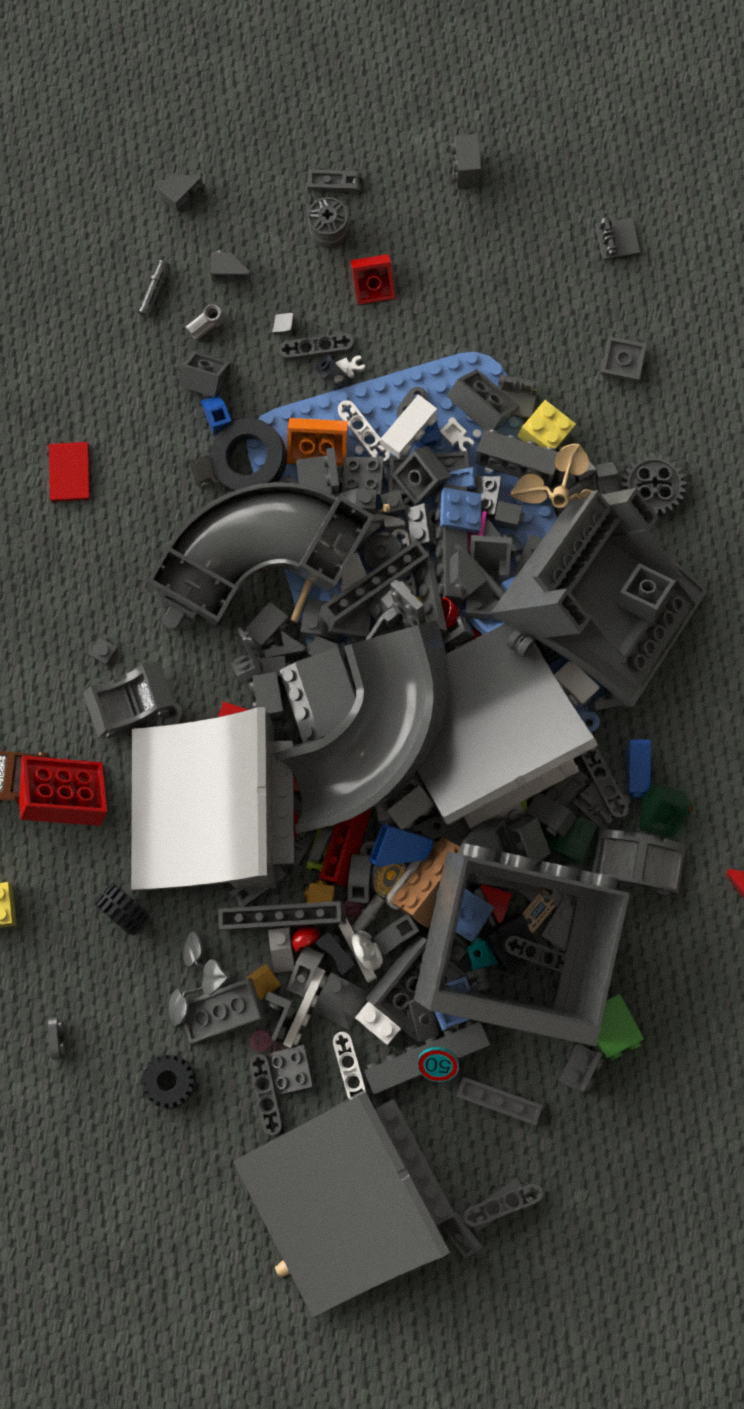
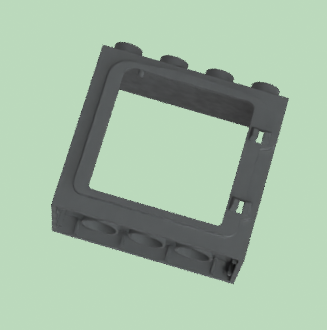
M466 843L461 844L459 854L447 851L439 889L436 894L437 898L425 952L422 956V965L414 1000L430 1011L596 1046L630 893L616 890L619 878L582 870L580 881H576L578 869L542 861L540 872H536V859L502 852L500 863L494 862L496 850ZM471 873H479L563 892L561 899L565 900L567 899V894L575 896L576 906L565 951L566 956L563 961V970L560 974L555 1001L552 1007L445 984L444 980L466 882Z

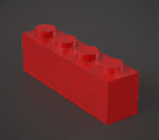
M372 809L347 821L335 824L320 872V879L348 888L352 854L359 853Z

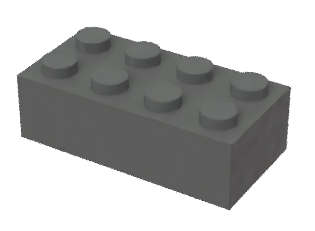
M484 429L477 449L476 465L518 478L526 474H536L543 478L544 486L551 487L557 470L555 458L558 452L551 447H540L532 441L524 442L512 435L507 437L501 435L496 430L490 429L488 431Z

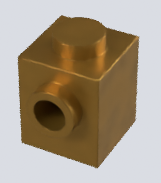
M315 880V883H310L309 888H305L304 900H307V903L333 902L335 886L327 885L326 881Z
M266 963L246 977V979L252 978L256 993L260 999H263L267 996L268 992H272L281 985Z

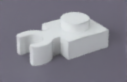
M355 356L351 362H348L347 358L336 362L350 378L354 377V371L362 372L365 370V365H356L357 362L361 361V356ZM342 375L334 377L336 384L342 382Z
M454 418L440 430V435L452 447L458 444L461 452L467 451L463 447L464 444H469L471 447L474 446L471 438L464 437L467 431Z

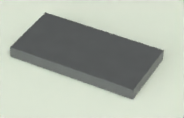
M252 978L221 988L212 995L205 994L189 1000V1010L183 1024L189 1044L191 1045L264 1019Z

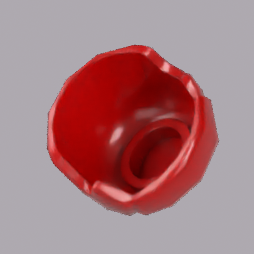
M441 598L446 628L449 629L457 622L459 609L449 598Z
M311 926L299 928L291 938L294 952L297 953L303 950L305 946L315 945L316 941L322 937L318 929Z

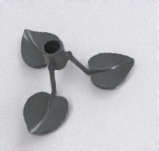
M192 931L185 941L183 959L189 967L195 964L204 969L202 987L187 990L183 993L180 989H176L169 1000V1016L175 1027L182 1024L187 1017L189 1004L186 996L188 994L203 991L206 995H212L220 988L229 986L230 983L229 972L223 971L216 960L210 959L205 965L199 962L203 954V948L196 931Z

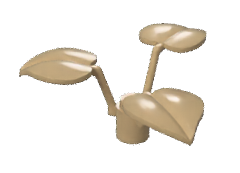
M579 444L567 445L557 453L555 466L559 471L566 472L562 486L556 487L553 493L548 486H544L542 477L536 474H526L518 480L510 495L526 503L538 504L546 500L548 493L549 498L552 499V504L557 508L565 507L570 501L588 498L592 490L585 489L580 495L575 493L569 497V491L566 488L569 473L577 476L585 473L588 469L589 458L587 453Z

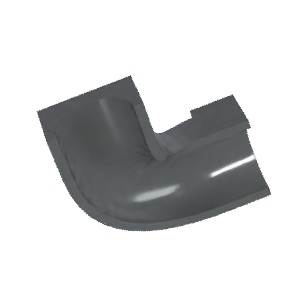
M274 482L241 488L211 502L181 527L165 549L145 588L167 595L186 605L202 616L213 627L219 622L238 586L249 576L262 570L271 568L286 569L329 592L338 583L374 515L340 495L336 497L324 490L308 485Z
M437 620L344 646L356 686V699L351 711L338 727L325 737L273 753L275 761H282L289 766L300 788L302 811L298 823L294 825L296 834L347 821L376 807L403 787L425 761L441 729L447 702V676L444 661L448 660Z

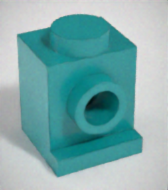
M482 937L477 938L474 943L471 942V945L466 947L472 963V971L498 964L489 944Z

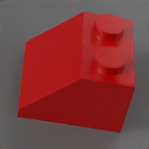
M388 254L350 260L358 305L395 299L391 261Z

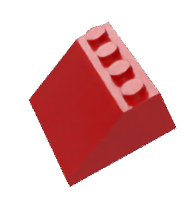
M22 756L19 798L20 820L101 826L107 814L102 762Z

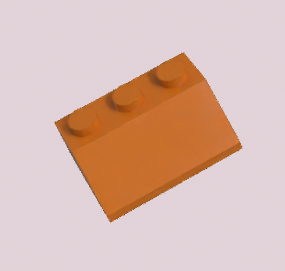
M289 418L287 428V464H296L298 459L327 456L326 449L334 448L336 465H344L345 457H347L348 421Z

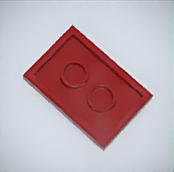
M88 442L49 444V488L51 502L90 500Z

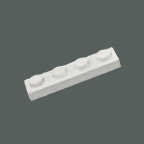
M317 968L283 1045L292 1048L293 1045H298L302 1036L299 1031L302 1026L306 1027L311 1016L308 1014L311 1006L315 1007L319 998L316 995L319 987L323 988L328 977L325 976V970Z

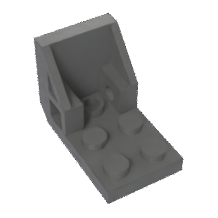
M471 535L470 555L500 586L502 582L509 579L512 538ZM485 582L468 595L466 618L496 620L491 612L500 598Z
M398 580L390 584L393 607L381 615L365 640L426 623L423 604Z

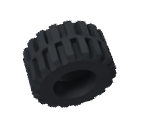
M113 883L95 901L96 907L129 935L134 936L150 918L147 910Z

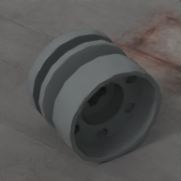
M330 197L315 201L309 208L307 217L311 239L322 248L338 247L348 236L349 223L346 207L341 201Z

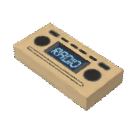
M543 888L542 893L550 894ZM538 894L523 911L522 914L527 921L531 933H534L554 909V898L545 899L541 894Z

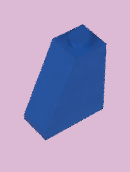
M630 740L626 746L628 796H633L634 799H643L645 795L650 793L651 740Z
M382 822L369 861L380 867L426 860L428 854L432 851L433 839L427 835L405 828L401 830L396 825Z

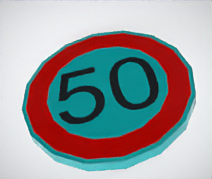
M432 1047L424 1050L419 1055L417 1067L421 1075L428 1080L445 1082L457 1075L459 1060L448 1049Z

